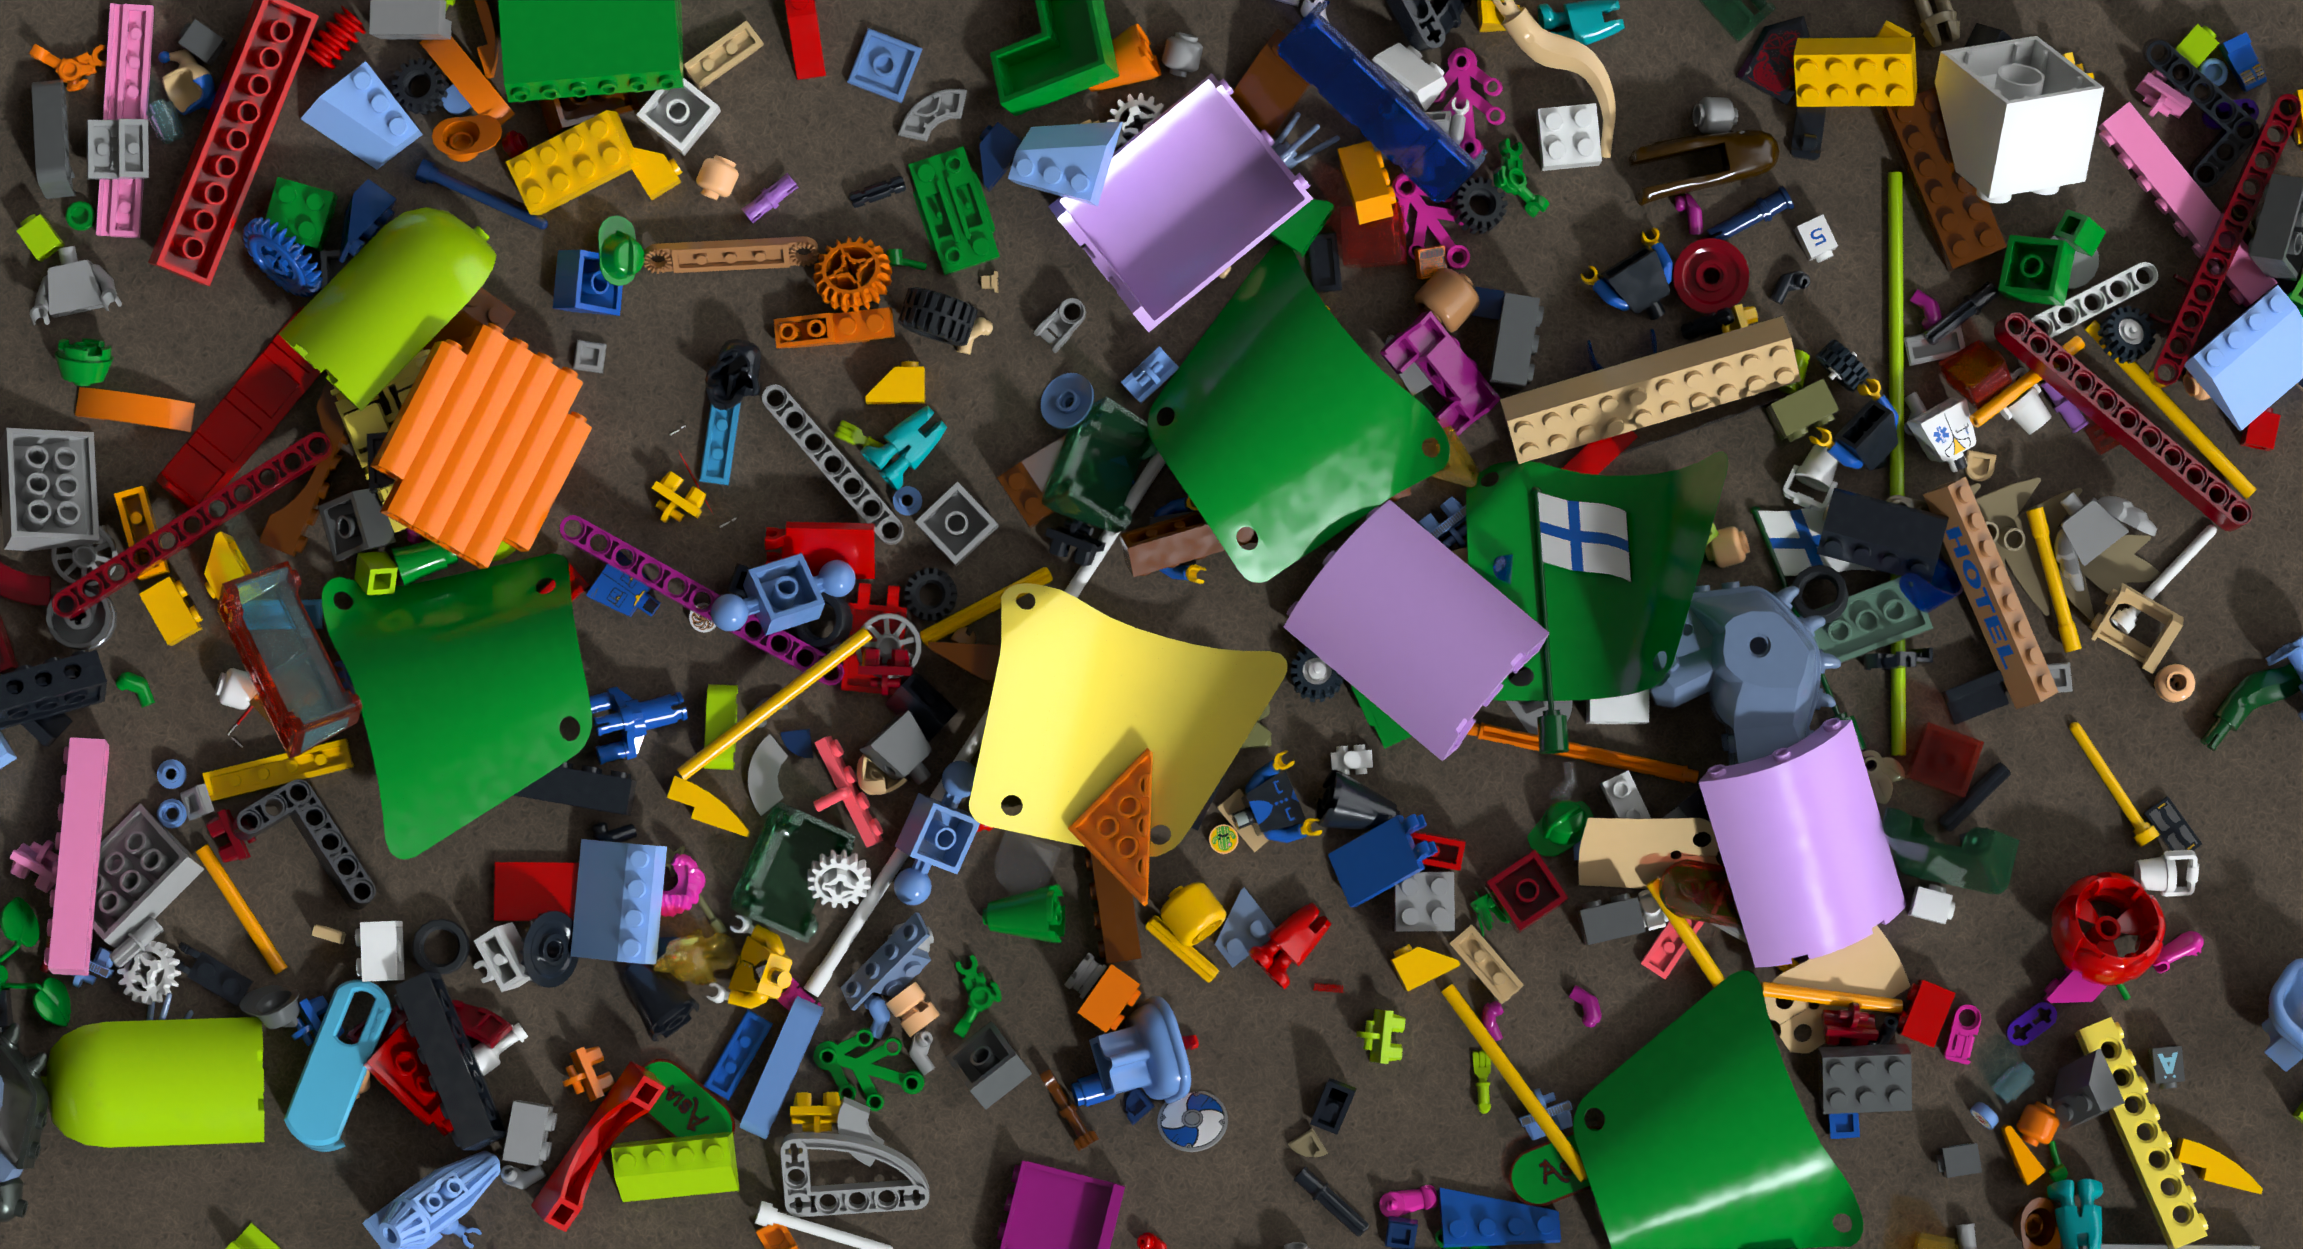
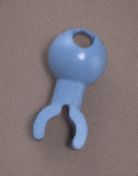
M456 1220L440 1232L445 1235L452 1233L462 1238L464 1245L469 1248H473L474 1245L468 1242L467 1236L464 1233L475 1232L478 1235L482 1234L477 1228L463 1226L459 1223V1220Z

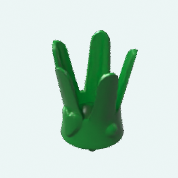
M1475 891L1478 899L1473 901L1470 906L1477 914L1483 937L1482 921L1488 931L1492 929L1491 921L1494 922L1489 909L1501 922L1509 923V921L1497 908L1490 893L1480 897L1478 892Z

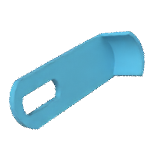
M350 980L342 983L335 989L285 1115L284 1121L289 1131L302 1144L312 1150L330 1152L345 1147V1143L340 1137L368 1070L363 1065L374 1054L391 1013L389 998L379 986L370 981ZM359 991L368 992L373 995L375 1001L359 1041L356 1044H345L339 1040L337 1035L353 995Z

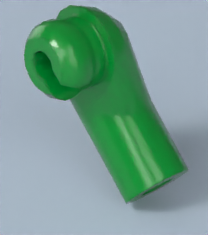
M123 672L117 677L115 682L117 688L121 691L129 690L136 693L141 708L155 703L148 681L144 677L132 672Z

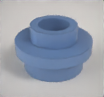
M905 486L894 494L893 505L900 514L910 516L920 510L922 496L914 487ZM906 495L913 498V503L910 506L902 504V498Z
M170 759L161 763L157 770V778L162 786L175 789L183 785L187 778V771L180 761ZM171 768L176 771V777L172 780L168 779L166 775L167 771Z
M176 799L163 801L157 810L158 820L167 828L181 826L187 818L184 804ZM170 808L177 810L178 814L175 819H170L167 816Z

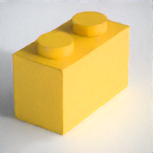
M169 576L139 594L167 645L173 646L202 629L199 622L203 618L195 605L189 606L185 599V596L189 594L181 580L175 581L174 578Z

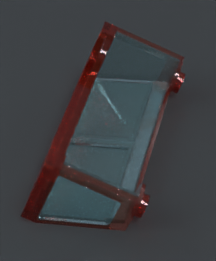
M285 561L222 583L217 611L290 759L301 755L358 723L362 703L357 694H353L350 690L345 691L298 595V587L301 586L299 573L296 569L292 570L289 562Z

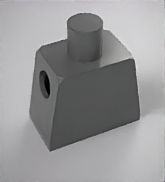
M909 710L897 714L859 749L893 780L903 778L909 774L916 784L919 785L931 775L922 761L932 752V748Z

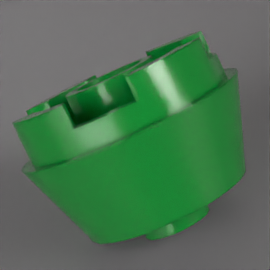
M68 338L60 340L55 357L61 378L78 386H90L94 383L103 382L114 359L111 355L112 346L105 347L104 341L90 338H82V341L74 342L73 344H69Z

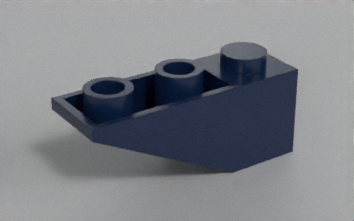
M369 179L353 193L344 213L339 261L342 263L350 255L355 257L364 246V241L366 239L370 241L378 233L379 226L381 224L384 226L388 224L395 214L392 208L396 198Z

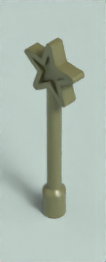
M684 846L675 852L667 847L665 867H669L671 877L676 875L671 862L676 853H684ZM699 894L698 904L709 919L711 928L719 937L727 929L720 918H716L702 895Z

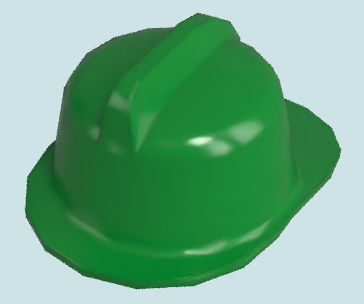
M617 215L605 219L598 230L600 271L604 279L610 284L616 286L627 285L644 265V250L641 244L636 241L635 229L630 221Z
M1561 800L1552 804L1528 834L1527 839L1530 847L1536 850L1538 854L1546 857L1564 853L1582 840L1587 819L1593 818L1590 807L1583 801L1573 802L1571 800Z

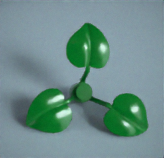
M14 897L4 906L0 916V925L3 933L9 940L15 941L14 945L0 956V990L7 988L37 990L38 992L33 996V1004L40 1016L55 1026L66 1027L70 1020L71 1005L68 991L61 981L55 978H47L42 982V985L38 983H6L8 971L1 963L19 949L21 944L26 947L34 946L40 935L39 923L31 907L22 898Z

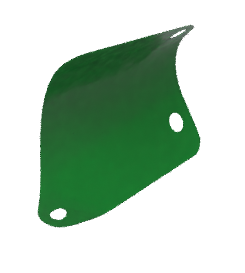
M1283 244L1274 245L1250 272L1153 403L1148 417L1147 429L1158 452L1197 507L1236 568L1245 579L1256 583L1267 582L1389 498L1444 469L1450 457L1448 437L1436 418L1420 401L1384 373L1359 347L1314 290L1302 270L1294 251ZM1164 407L1172 408L1175 413L1173 422L1168 426H1161L1157 422V414ZM1428 438H1435L1439 443L1440 451L1436 457H1428L1423 453L1422 444ZM1243 527L1252 528L1258 536V544L1252 550L1243 549L1237 542V532Z
M1715 452L1698 463L1658 474L1605 476L1578 473L1532 461L1518 464V461H1508L1493 464L1470 479L1466 490L1468 565L1542 627L1534 495L1530 493L1531 489L1539 487L1543 494L1567 501L1606 504L1627 512L1632 582L1610 574L1572 571L1544 562L1554 701L1602 699L1635 694L1654 687L1666 676L1677 653L1727 475L1728 456L1725 452ZM1497 472L1499 480L1495 485L1485 487L1481 484L1480 481L1486 474ZM1544 644L1540 651L1524 665L1533 672V681L1526 686H1516L1509 681L1507 676L1501 683L1503 688L1493 700L1548 701ZM1664 651L1667 655L1666 664L1662 670L1656 672L1653 669L1654 658L1659 652Z
M551 553L415 583L406 587L395 585L394 594L366 595L355 580L342 577L333 578L324 586L322 608L327 631L350 675L359 701L378 779L385 841L389 852L396 858L404 860L418 856L579 753L585 746L592 729V710L574 621L569 565L564 556ZM543 578H552L555 580L556 586L550 593L540 594L535 589L537 582ZM337 592H345L351 596L353 605L350 609L342 610L335 606L334 595ZM567 716L574 717L580 725L579 736L573 741L564 739L560 733V723Z
M1742 970L1729 975L1599 1083L1581 1100L1577 1107L1573 1121L1574 1137L1611 1249H1803L1851 1247L1861 1239L1864 1223L1853 1190L1821 1145L1804 1112L1776 1043L1762 986L1757 977L1749 971ZM1590 1108H1598L1604 1114V1126L1598 1131L1590 1130L1585 1124L1584 1117ZM1837 1214L1848 1215L1852 1221L1851 1230L1845 1233L1836 1230L1833 1225L1834 1216Z

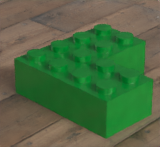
M1035 0L1042 33L990 53L1000 104L1014 116H1018L1119 77L1103 0Z

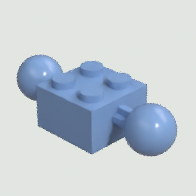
M800 553L749 569L743 583L748 598L742 599L735 594H724L718 597L712 604L711 618L719 629L730 632L740 629L746 623L748 616L756 614L765 635L773 634L819 619L825 605L821 593L824 592L837 598L847 595L855 585V573L848 563L841 560H832L823 565L818 576L813 577L803 554Z
M955 761L945 768L942 775V784L946 792L942 801L918 793L895 844L896 848L915 858L912 868L901 871L894 882V891L897 898L907 905L921 904L929 897L932 885L927 874L932 865L958 874L980 823L970 813L958 808L961 799L971 795L976 772L975 766L967 761Z

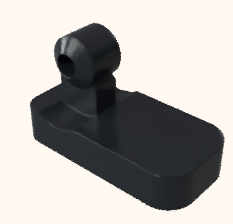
M1796 107L1790 152L1793 158L1816 161L1820 157L1826 107Z

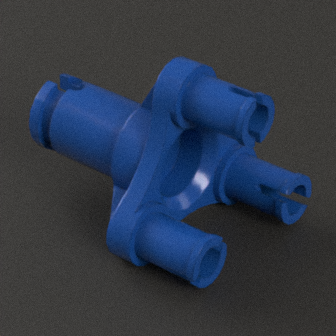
M616 686L607 689L605 693L589 697L592 714L608 709L615 711V713L593 718L594 726L607 724L596 729L597 735L602 736V734L621 730L622 734L620 741L595 747L600 765L622 758L626 760L636 758L647 730L677 723L680 719L685 721L688 718L686 707L677 710L671 709L672 706L684 702L681 692H676L673 696L668 694L638 702L637 699H632Z

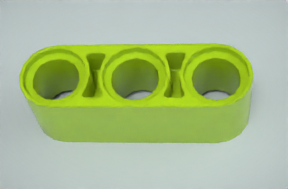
M708 684L704 748L737 723L738 704H736V695L738 694V685ZM736 743L705 765L704 769L734 770L735 762H733Z

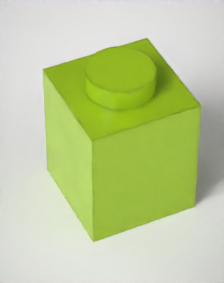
M2197 24L2176 46L2175 50L2193 66L2198 68L2219 42L2215 39L2217 37L2210 28L2205 25L2201 27Z
M35 214L30 215L20 223L22 227L17 230V233L32 254L40 262H43L57 252L58 249L65 246L50 223L41 214L38 216Z
M386 551L358 553L355 580L366 595L394 594L398 567Z

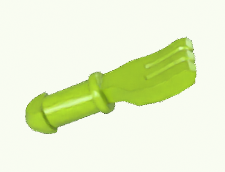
M841 420L840 426H838L834 434L835 437L852 445L873 446L876 448L884 446V444L872 439L871 436L867 438L863 435L861 429L844 420Z
M1473 1051V1069L1479 1081L1476 1083L1478 1092L1477 1108L1479 1112L1486 1114L1491 1108L1489 1096L1490 1082H1487V1077L1491 1072V1060L1485 1051Z

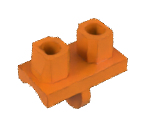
M599 1046L587 1049L581 1047L569 1053L574 1065L566 1067L569 1079L562 1082L564 1087L572 1084L576 1094L586 1091L589 1101L592 1102L603 1097L604 1093L614 1086L615 1082L610 1072L596 1076L592 1067L604 1061V1056Z

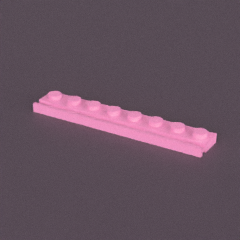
M110 3L103 120L148 118L154 19L153 5ZM144 178L99 179L97 236L140 238Z

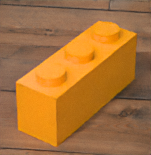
M1371 140L1337 149L1341 171L1359 225L1393 216L1391 204L1396 203L1393 187H1387L1390 185L1387 169H1381L1384 167L1380 150H1374Z
M140 486L114 494L129 547L158 530L145 487ZM146 549L139 550L135 555V561L139 565L146 564L150 559V553ZM167 560L144 573L138 579L143 581L170 573Z

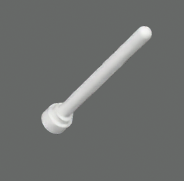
M2214 525L2206 526L2142 594L2153 600L2216 534V527ZM2130 606L2128 609L2118 610L2111 617V621L2128 635L2136 626L2137 616L2142 611Z
M761 1201L755 1219V1224L766 1227L767 1224L773 1226L776 1223L859 1249H893L892 1246L777 1212L778 1209L774 1208L773 1204Z

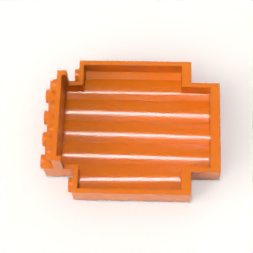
M488 323L487 326L484 324L476 326L472 335L462 338L459 344L450 339H447L446 342L438 341L434 343L371 464L372 468L395 480L380 510L382 514L479 569L489 567L502 541L520 552L530 550L592 429L586 423L587 418L573 411L571 414H568L583 384L577 378L578 373L565 366L562 369L552 364L553 359L544 353H532L527 349L529 345L526 342L515 337L512 340L508 339L503 335V329L492 323Z

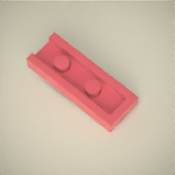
M1684 916L1695 934H1697L1705 920ZM1670 921L1666 923V927L1662 929L1641 961L1643 966L1663 979L1668 977L1687 949Z

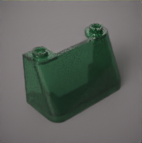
M1107 396L1094 402L1085 419L1069 428L1044 492L1042 504L1056 513L1112 533L1125 531L1132 521V516H1130L1131 509L1124 504L1141 461L1152 458L1158 451L1150 438L1147 429L1148 423Z
M778 802L772 808L735 889L731 900V908L748 918L808 943L809 939L815 935L818 929L816 915L812 913L818 898L814 899L812 897V890H808L807 872L808 869H811V862L813 860L820 862V854L829 857L831 850H834L836 855H841V852L846 850L847 856H849L853 851L856 835L782 802Z
M1886 807L1882 827L1898 869L1902 873L1911 877L1992 895H1998L2007 889L2020 840L1996 830L1976 827L1966 834L1962 847L1934 841V836L1924 830L1925 819L1911 816L1900 809Z

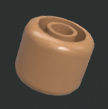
M1446 267L1436 271L1414 296L1418 309L1422 313L1431 311L1448 333L1456 331L1479 307L1480 300L1477 292L1472 287L1474 285L1473 282L1465 274H1459Z

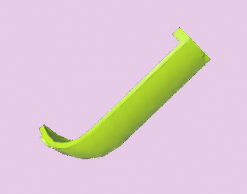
M425 207L404 212L386 224L279 335L315 369H318L320 372L325 369L329 373L326 379L355 407L362 411L483 286L493 270L497 256L494 249L486 242L490 237L479 226L472 229L448 211Z
M258 1017L101 1022L83 1025L63 1035L51 1048L47 1062V1076L41 1077L48 1091L49 1113L52 1123L66 1137L84 1145L107 1148L264 1142L262 1021Z

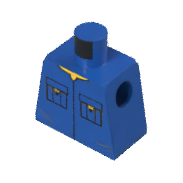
M621 551L617 552L616 561L620 565L628 566L632 562ZM608 564L586 594L592 600L629 617L634 614L637 608L652 617L661 604L660 601L648 594L651 588ZM642 572L643 577H644L646 580H650V579Z

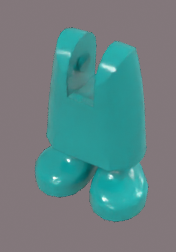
M1590 0L1563 4L1564 12H1554L1546 3L1537 6L1539 24L1543 29L1548 31L1563 25L1570 26L1566 31L1551 33L1576 40L1585 46L1612 36L1625 28L1623 19L1604 22L1602 14L1620 9L1618 0Z
M928 405L883 436L887 442L884 446L879 448L865 446L860 451L870 465L877 470H881L879 474L895 491H898L903 486V474L906 469L910 467L915 470L932 451L947 429L945 423L940 420L925 434L920 431L919 428L934 414V411ZM895 454L899 456L895 462L882 469Z
M2081 1179L2077 1182V1195L2081 1203L2079 1212H2077V1206H2075L2073 1180H2062L2047 1187L2048 1197L2052 1201L2061 1203V1207L2055 1209L2054 1212L2063 1248L2078 1249V1246H2086V1249H2101L2102 1207L2094 1205V1201L2103 1193L2102 1183L2093 1179Z

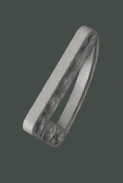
M815 1132L791 1133L786 1135L781 1142L780 1153L785 1207L787 1212L794 1217L922 1209L929 1202V1184L922 1170L908 1157L888 1146L854 1136ZM796 1143L798 1148L797 1160L792 1161L790 1144ZM808 1149L842 1151L874 1158L896 1168L909 1180L811 1186ZM793 1169H799L803 1171L805 1176L800 1181H793L788 1177V1173ZM915 1189L919 1190L920 1199L914 1200L912 1195ZM890 1190L895 1194V1198L891 1202H883L879 1199L878 1195L882 1191ZM900 1190H904V1201L900 1202ZM860 1192L864 1194L866 1200L862 1204H854L849 1199L850 1195ZM825 1194H831L837 1201L832 1206H825L820 1202V1198ZM815 1195V1207H811V1196ZM796 1197H801L802 1207L796 1206Z

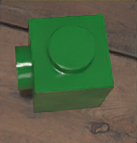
M2067 209L2053 235L2059 240H2065L2077 252L2092 257L2106 231L2090 217Z

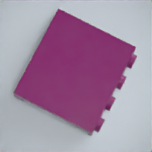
M1022 1160L1021 1166L1015 1165L1011 1182L1016 1183L1014 1195L1008 1193L1004 1211L1009 1212L1007 1223H1000L997 1239L1002 1240L1000 1249H1110L1125 1185Z

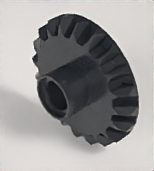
M547 911L546 913H539L538 918L531 919V926L524 928L526 937L520 939L524 943L523 949L519 951L523 955L520 964L525 966L524 974L530 976V982L536 983L541 987L552 988L563 984L572 975L579 960V957L571 956L574 922L562 912Z

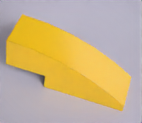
M674 776L667 798L693 806L694 810L691 819L749 837L750 831L726 804L696 784Z
M2184 1138L2178 1139L2174 1159L2178 1158L2182 1163L2202 1167L2199 1179L2262 1194L2263 1188L2234 1161L2203 1144Z

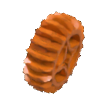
M848 236L846 243L841 244L839 240H836V247L826 246L827 254H819V263L814 264L815 274H813L817 293L822 296L823 301L826 304L830 303L834 310L841 306L842 311L845 313L850 307H853L854 311L858 313L859 307L863 305L869 310L871 301L879 304V295H887L886 286H891L892 282L890 277L892 275V267L889 265V257L884 254L883 248L880 245L875 247L871 239L864 243L863 238L860 236L856 242H852V239ZM849 269H851L852 273L855 274L857 280H855L853 275L850 274Z

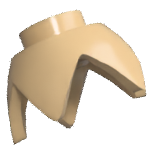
M864 754L858 760V785L869 795L890 793L908 781L905 778L899 780L891 779Z

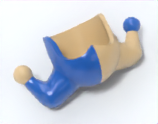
M186 49L171 53L167 51L160 52L158 58L161 63L165 64L169 61L179 63V67L165 75L162 81L166 94L175 109L182 115H187L200 108L210 110L217 93L215 91L214 79L210 72L198 65L195 57Z

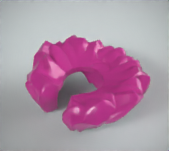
M676 853L671 862L678 875V883L670 891L663 890L661 916L674 917L677 913L682 914L685 909L690 910L692 904H697L699 901V894L705 886V875L698 867L696 861L686 854Z

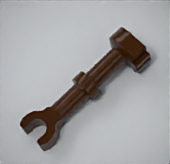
M1051 1069L1040 1074V1078L1061 1109L1060 1115L1062 1118L1066 1117L1078 1137L1074 1142L1078 1151L1098 1140L1099 1137L1094 1130L1087 1131L1076 1113V1105L1070 1103Z

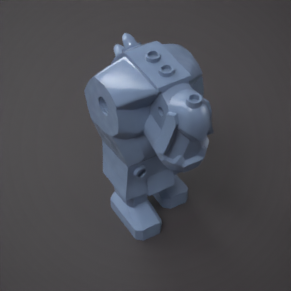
M1739 581L1721 583L1722 589L1710 590V585L1695 586L1674 662L1662 681L1649 689L1656 706L1671 709L1708 692L1710 710L1716 720L1725 727L1726 734H1721L1723 751H1728L1729 765L1763 758L1771 755L1777 749L1788 748L1814 732L1809 727L1814 711L1820 710L1821 707H1834L1836 705V701L1831 695L1823 693V688H1820L1821 674L1825 673V669H1837L1841 667V661L1832 654L1823 653V650L1818 648L1817 642L1814 639V632L1825 625V618L1818 615L1806 618L1802 616L1797 617L1791 611L1793 607L1791 602L1799 594V588L1796 586L1786 587L1778 593L1775 591L1770 593L1758 586L1740 587ZM1664 651L1659 652L1654 658L1653 669L1656 672L1662 670L1666 664L1667 655Z

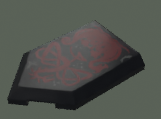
M1800 16L1765 26L1736 78L1788 105L1796 90L1794 51L1797 38H1810L1805 17Z

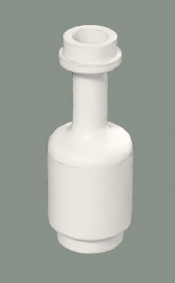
M519 1023L514 1026L511 1025L512 1031L493 1049L483 1042L472 1048L483 1076L500 1065L499 1055L518 1040L523 1043L528 1037Z

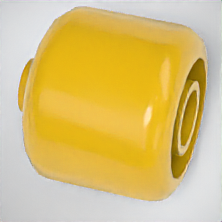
M1194 882L1185 887L1181 885L1175 888L1168 895L1169 899L1161 909V918L1177 940L1187 947L1196 945L1206 939L1222 925L1226 918V911L1210 889L1201 882Z

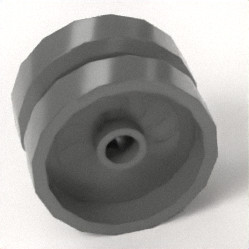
M88 585L85 586L87 596L93 597L98 594V589ZM54 596L52 597L47 607L46 622L50 633L58 642L76 650H92L101 647L111 638L116 628L117 613L114 603L109 597L84 611L83 613H86V618H83L81 623L79 621L80 614L71 619L57 615L52 608ZM65 597L60 602V609L63 613L70 612L74 607L72 597Z

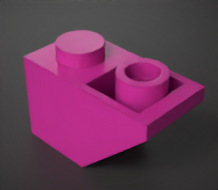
M2065 966L2064 970L2067 973L2060 980L2054 978L2046 986L2044 991L2047 994L2043 1000L2047 1003L2093 1002L2107 986L2088 982L2082 979L2081 973Z

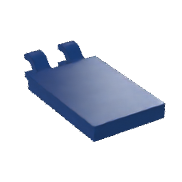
M1412 814L1405 819L1403 816L1397 815L1328 854L1349 907H1357L1425 869L1422 860L1436 854L1438 849L1434 841L1429 843L1423 841L1415 846L1411 834L1427 826L1423 814L1417 817L1416 814Z

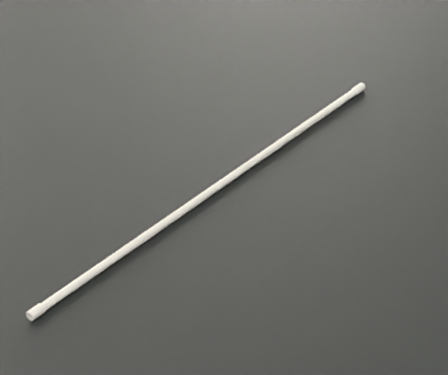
M1156 450L1099 537V541L1106 543L1104 551L1096 552L1091 565L1080 566L1064 592L1076 598L1080 595L1166 463L1158 450ZM989 707L953 762L962 760L970 763L980 748ZM942 779L930 796L938 801H942L946 792ZM898 848L895 849L867 892V896L863 898L822 963L817 966L803 987L805 990L819 997L832 977L836 966L908 858L907 854Z

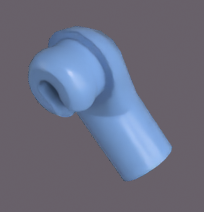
M870 995L864 1001V1007L870 1011L873 1018L870 1030H872L875 1038L881 1040L890 1020V1012L884 999L880 996Z

